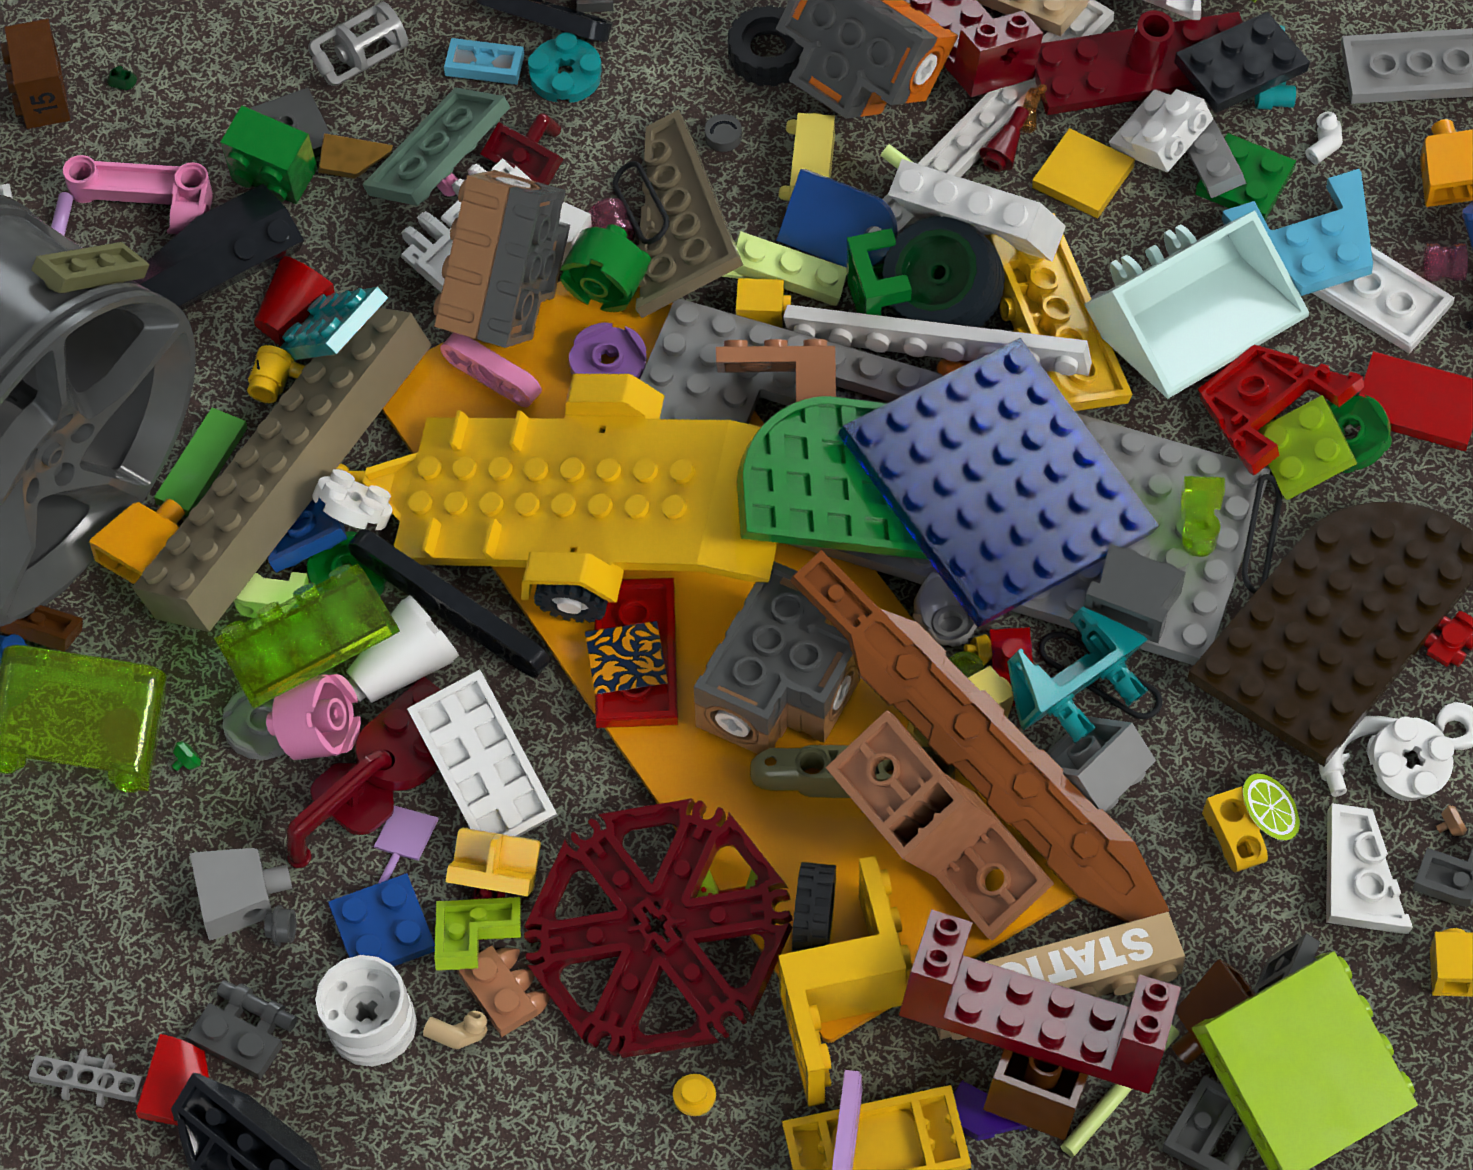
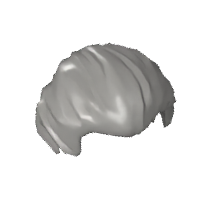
M931 571L923 581L914 599V621L918 622L939 645L960 647L962 644L967 643L982 618L980 602L974 588L970 587L961 577L942 575Z

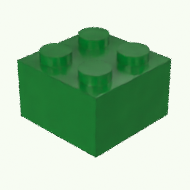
M242 105L220 142L231 178L237 184L246 188L264 184L280 202L287 200L297 204L317 170L308 133Z

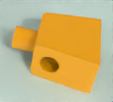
M1449 119L1437 121L1431 127L1433 135L1427 136L1424 139L1420 156L1425 206L1432 207L1473 201V129L1456 132L1453 121Z
M166 499L156 512L140 502L131 504L90 539L89 543L95 561L135 584L144 569L152 563L166 545L167 540L178 530L179 526L177 523L185 515L184 509L172 499Z

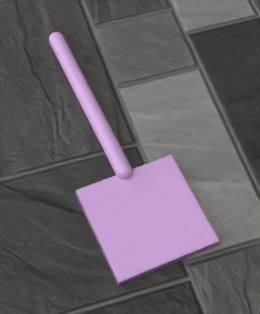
M394 806L392 816L386 820L374 845V848L392 854L378 883L389 880L400 856L419 861L439 820L438 817Z

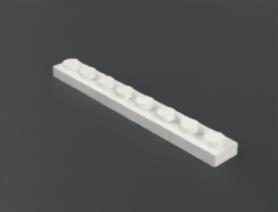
M787 305L783 316L787 330L825 339L846 347L866 348L880 353L890 351L906 353L913 357L931 356L945 358L953 362L964 360L980 362L988 366H1013L1027 371L1045 370L1067 376L1074 374L1088 376L1092 364L1087 340Z

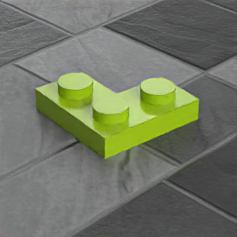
M520 897L436 901L434 955L436 970L478 968L479 940L521 938Z

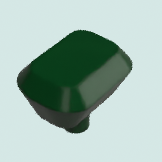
M122 66L113 68L107 78L109 86L123 90L132 89L137 81V76L131 71L124 70Z

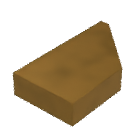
M324 133L318 173L356 179L365 173L368 168L383 158L385 159L390 156L393 145Z

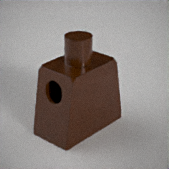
M1218 959L1177 1007L1176 1014L1188 1032L1172 1045V1049L1187 1065H1190L1202 1053L1205 1054L1191 1027L1205 1019L1215 1018L1255 995V992L1241 972L1221 959Z

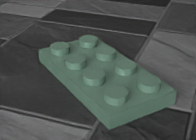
M455 87L362 184L367 194L372 197L415 206L424 202L430 196L431 191L453 172L454 167L462 158L475 149L478 141L490 129L495 127L500 118L511 108L505 96Z

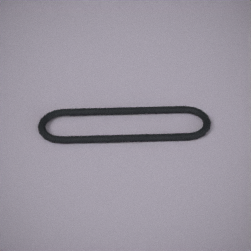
M636 161L628 162L616 172L612 183L613 189L639 240L643 244L650 245L656 243L664 236L669 227V217L642 165ZM631 167L637 168L664 220L660 232L650 239L644 237L618 187L621 175Z
M1263 474L1257 483L1241 573L1243 582L1252 594H1255L1258 589L1254 588L1249 581L1247 573L1265 480H1269L1275 488L1276 505L1261 585L1269 576L1282 505V493L1275 477L1270 474Z
M1054 631L1048 633L1039 643L1041 658L1060 672L1065 667L1049 658L1045 653V644L1050 639L1062 637L1090 654L1083 642L1065 632ZM1138 676L1136 677L1142 685L1156 697L1155 708L1147 713H1139L1132 710L1092 684L1086 687L1130 716L1138 719L1154 717L1162 707L1160 692Z

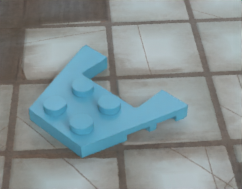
M1360 169L1328 178L1326 188L1338 208L1337 211L1276 230H1270L1255 201L1224 210L1222 221L1225 225L1255 210L1300 296L1370 275L1373 269V259Z

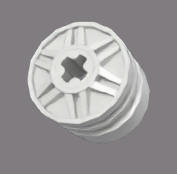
M358 955L343 959L334 965L320 981L315 998L318 1016L327 1031L331 1043L341 1057L355 1065L373 1067L389 1063L405 1052L414 1039L417 1019L413 1003L407 993L404 982L390 963L379 957Z

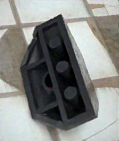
M192 1073L171 1108L174 1121L178 1123L180 1140L190 1170H322L313 1146L250 1095L201 1074Z

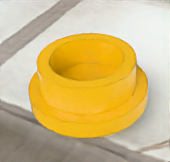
M689 1074L677 1081L673 1089L675 1106L679 1111L689 1116H700L707 1113L713 1107L716 1100L714 1084L706 1076L700 1074Z

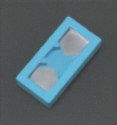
M451 38L444 65L445 76L517 85L524 60V47Z

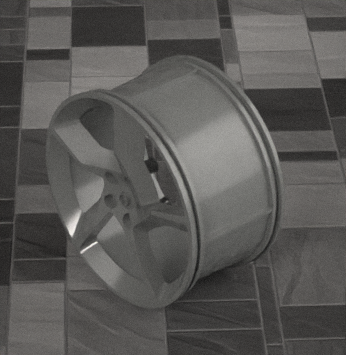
M0 195V627L32 614L36 607L39 605L45 606L62 594L95 560L89 543L90 539L131 504L143 503L160 475L182 427L193 388L196 363L194 335L185 313L169 299L154 293L135 281L131 280L67 293H58L49 289L45 285V281L31 271L36 256L82 249V247L45 224L26 206L4 195Z

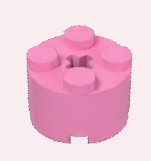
M338 674L284 679L280 682L275 694L272 711L267 715V730L272 736H276L283 751L293 760L330 757L347 753L355 746L360 733V716L354 717L352 703H358L356 693L349 681Z

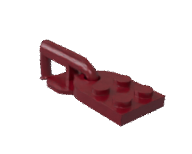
M423 677L361 730L356 741V763L334 764L312 783L310 794L313 803L287 826V860L292 867L303 868L309 864L312 855L309 848L306 847V837L329 817L352 834L366 835L372 833L392 816L394 812L393 791H403L417 787L439 770L407 710L410 706L441 690L427 678Z

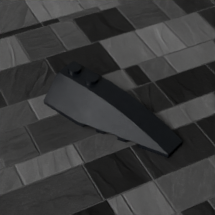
M261 184L196 217L146 261L150 265L145 278L133 281L169 299L183 311L280 261L283 257L300 251L304 239L286 207L264 184Z

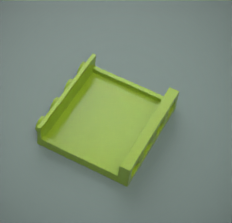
M1335 951L1317 955L1315 957L1316 960L1224 1013L1215 1018L1205 1019L1191 1027L1268 1170H1309L1418 1106L1413 1097L1415 1089L1410 1078L1403 1071H1399L1392 1058L1394 1050L1390 1041L1384 1034L1378 1032L1371 1019L1373 1011L1365 997L1360 994L1358 995L1350 980L1352 979L1350 967L1342 957L1337 956Z

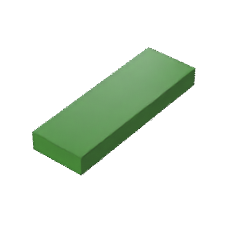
M211 408L154 496L156 504L161 506L166 499H172L184 509V516L188 517L190 511L205 496L246 432V421Z

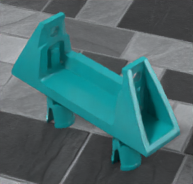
M1085 607L1080 608L1069 621L1081 633L1082 642L1090 652L1089 655H1084L1052 678L1039 665H1034L1023 653L1024 650L1022 648L1007 661L1015 706L1023 731L1047 714L1049 717L1054 715L1076 744L1081 738L1086 737L1096 728L1080 708L1076 707L1072 700L1080 691L1099 678L1102 680L1106 678L1113 684V688L1126 702L1127 707L1148 692V689L1142 685L1133 672H1130L1125 664L1127 659L1148 639L1135 630Z

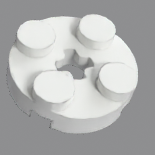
M334 469L330 476H324L319 479L312 498L315 503H317L319 498L326 503L323 511L329 516L359 529H365L367 523L377 524L375 530H382L386 527L392 514V507L388 503L391 494L387 490L374 485L367 487L354 481L355 478L350 473L339 469Z
M1401 717L1377 733L1370 746L1369 761L1370 765L1373 764L1374 772L1377 775L1375 779L1378 785L1387 794L1403 801H1415L1436 793L1448 782L1453 769L1452 755L1454 754V744L1434 724L1420 718ZM1403 751H1415L1420 759V765L1416 764L1411 769L1406 766L1407 759L1402 756Z

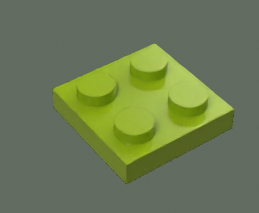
M1323 395L1258 430L1259 433L1278 445L1279 456L1268 465L1286 500L1357 464Z

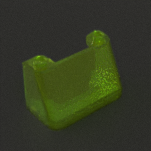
M12 645L4 648L0 663V773H14L25 766L28 758L108 771L109 780L120 791L134 793L138 790L149 791L165 709L167 679L165 673L156 667L145 664L24 645Z

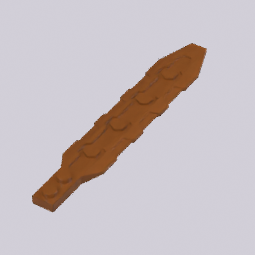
M822 550L793 575L790 582L848 640L859 676L888 706L893 705L928 740L927 745L947 765H953L987 800L986 805L1006 825H1012L1046 860L1045 865L1078 898L1126 923L1170 911L1135 841L1103 809H1097L1063 775V769L1044 749L1039 750L1004 715L1005 710L985 690L980 691L945 656L946 651L918 622L880 609Z

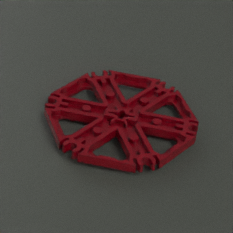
M690 798L598 814V816L605 822L606 829L603 830L599 823L591 818L588 820L593 829V835L590 839L582 840L575 831L570 834L571 840L578 848L577 851H574L568 842L564 840L524 926L528 930L524 933V938L528 943L541 942L540 949L534 953H527L526 959L529 963L535 964V966H527L581 1039L586 1043L588 1037V1043L593 1048L597 1049L600 1040L605 1036H611L612 1038L607 1049L610 1054L614 1056L619 1054L622 1058L719 1043V1041L712 1035L711 1027L714 1026L720 1036L726 1039L730 1036L724 1028V1021L727 1017L735 1016L743 1025L747 1023L745 1014L739 1008L741 1004L749 1010L752 1017L754 1016L778 962V955H781L793 928L790 924L793 921L790 911L777 912L775 907L779 902L791 899L787 890L780 889L788 888L785 882L730 812H728L726 819V813L723 808L718 807L711 819H703L707 806L701 800L695 803ZM667 824L677 827L676 834L654 882L651 884L624 849V836L632 830ZM722 847H734L757 875L758 882L755 888L697 897L717 851ZM578 871L589 872L618 909L617 911L557 920L555 915L557 906L570 878ZM657 904L661 906L659 910L656 908ZM649 911L654 919L657 918L659 922H664L667 919L663 927L666 930L665 934L670 939L668 943L662 935H658L655 931L648 934L651 932L652 926L645 913ZM638 919L641 922V924L637 925L635 922ZM677 928L682 934L681 937H678V935L675 933V930ZM759 935L764 940L763 951L749 982L741 988L731 987L698 945V943ZM656 944L662 949L660 953L654 947ZM619 957L593 1012L583 1011L561 982L563 969L571 964ZM664 970L694 1009L696 1020L690 1028L685 1030L645 1035L640 1031L639 1023Z

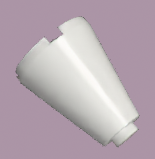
M409 595L404 600H401L347 669L346 673L350 677L348 681L352 685L358 701L361 702L364 698H367L373 703L453 663L459 654L445 634L434 625L426 611Z

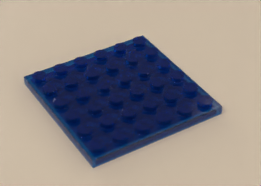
M1021 338L843 425L838 432V435L977 628L1105 560L1110 543L1121 548L1129 547L1153 534L1159 527L1153 516Z

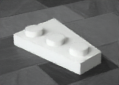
M1332 803L1327 811L1326 923L1409 934L1413 926L1409 914H1404L1399 899L1401 891L1397 879H1393L1386 861L1388 853L1373 809Z

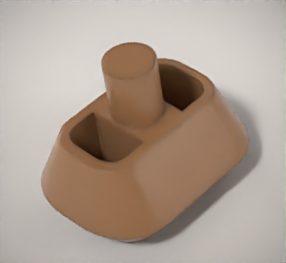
M1448 805L1441 813L1445 822L1437 825V830L1439 833H1442L1449 829L1452 836H1465L1467 828L1455 806Z

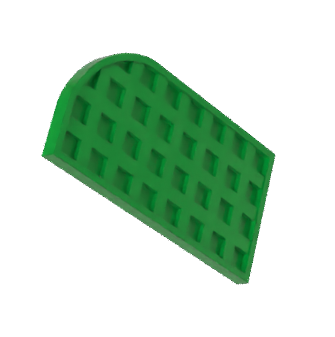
M820 396L793 403L773 415L754 435L742 456L737 475L741 539L1040 572L1046 566L1031 422Z

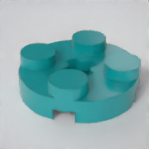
M561 33L555 39L544 42L528 58L531 86L538 95L548 101L557 102V99H569V103L578 102L590 96L599 87L602 73L600 55L591 44L577 39L572 33ZM571 66L572 73L568 74L563 71L559 74V67Z

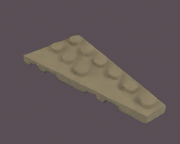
M679 109L646 127L644 162L647 165L646 175L669 217V227L664 236L656 243L647 245L639 240L640 250L645 251L651 257L648 270L639 285L640 298H636V311L641 318L743 266L691 133ZM643 181L642 191L645 194V205L641 206L640 229L644 237L650 239L660 232L664 220Z

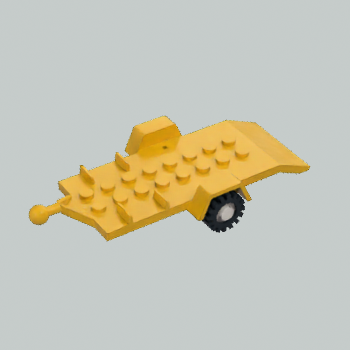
M573 374L566 400L565 418H528L520 410L517 411L516 418H469L461 410H457L455 418L427 417L419 450L416 453L367 467L365 471H350L342 463L336 468L350 473L356 482L367 487L371 485L381 487L391 494L388 503L392 507V514L400 522L394 547L420 565L526 567L522 580L521 600H529L532 584H537L534 596L536 606H540V609L544 612L551 611V616L557 617L561 615L563 620L570 621V618L580 623H583L584 619L589 623L595 622V619L601 620L605 616L608 602H617L624 570L697 571L749 582H769L777 548L776 542L741 539L737 493L738 469L748 444L761 426L733 420L660 419L665 395L631 374Z

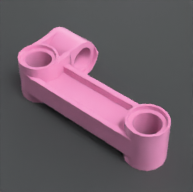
M77 155L67 160L63 166V175L68 192L73 195V200L76 202L89 203L94 200L171 205L170 227L167 229L168 234H178L196 217L211 209L213 192L208 172L199 163H186L178 167L94 161L89 156Z

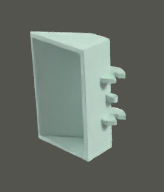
M1255 210L1221 226L1196 240L1188 228L1181 224L1175 227L1176 234L1171 230L1164 232V242L1169 254L1167 258L1164 259L1160 249L1153 245L1145 251L1152 266L1144 271L1128 255L1121 257L1122 265L1117 260H1114L1110 264V272L1115 287L1084 304L1102 339L1167 399L1232 362L1251 346H1259L1309 316V311Z

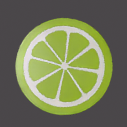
M1264 774L1249 776L1243 785V799L1246 809L1256 825L1267 835L1278 840H1290L1295 837L1299 831L1300 820L1296 804L1289 792L1270 776Z

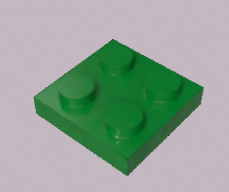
M1227 133L1224 139L1243 172L1246 184L1211 198L1202 180H1200L1196 186L1195 195L1229 209L1255 201L1264 220H1266L1296 166V160Z

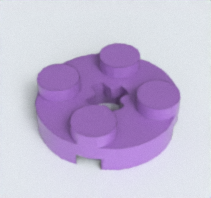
M606 322L594 324L582 330L574 339V346L571 352H569V366L572 376L573 374H631L640 379L647 360L645 344L636 331L626 326L625 330L613 327L612 323ZM607 354L609 357H618L613 363H601V355Z

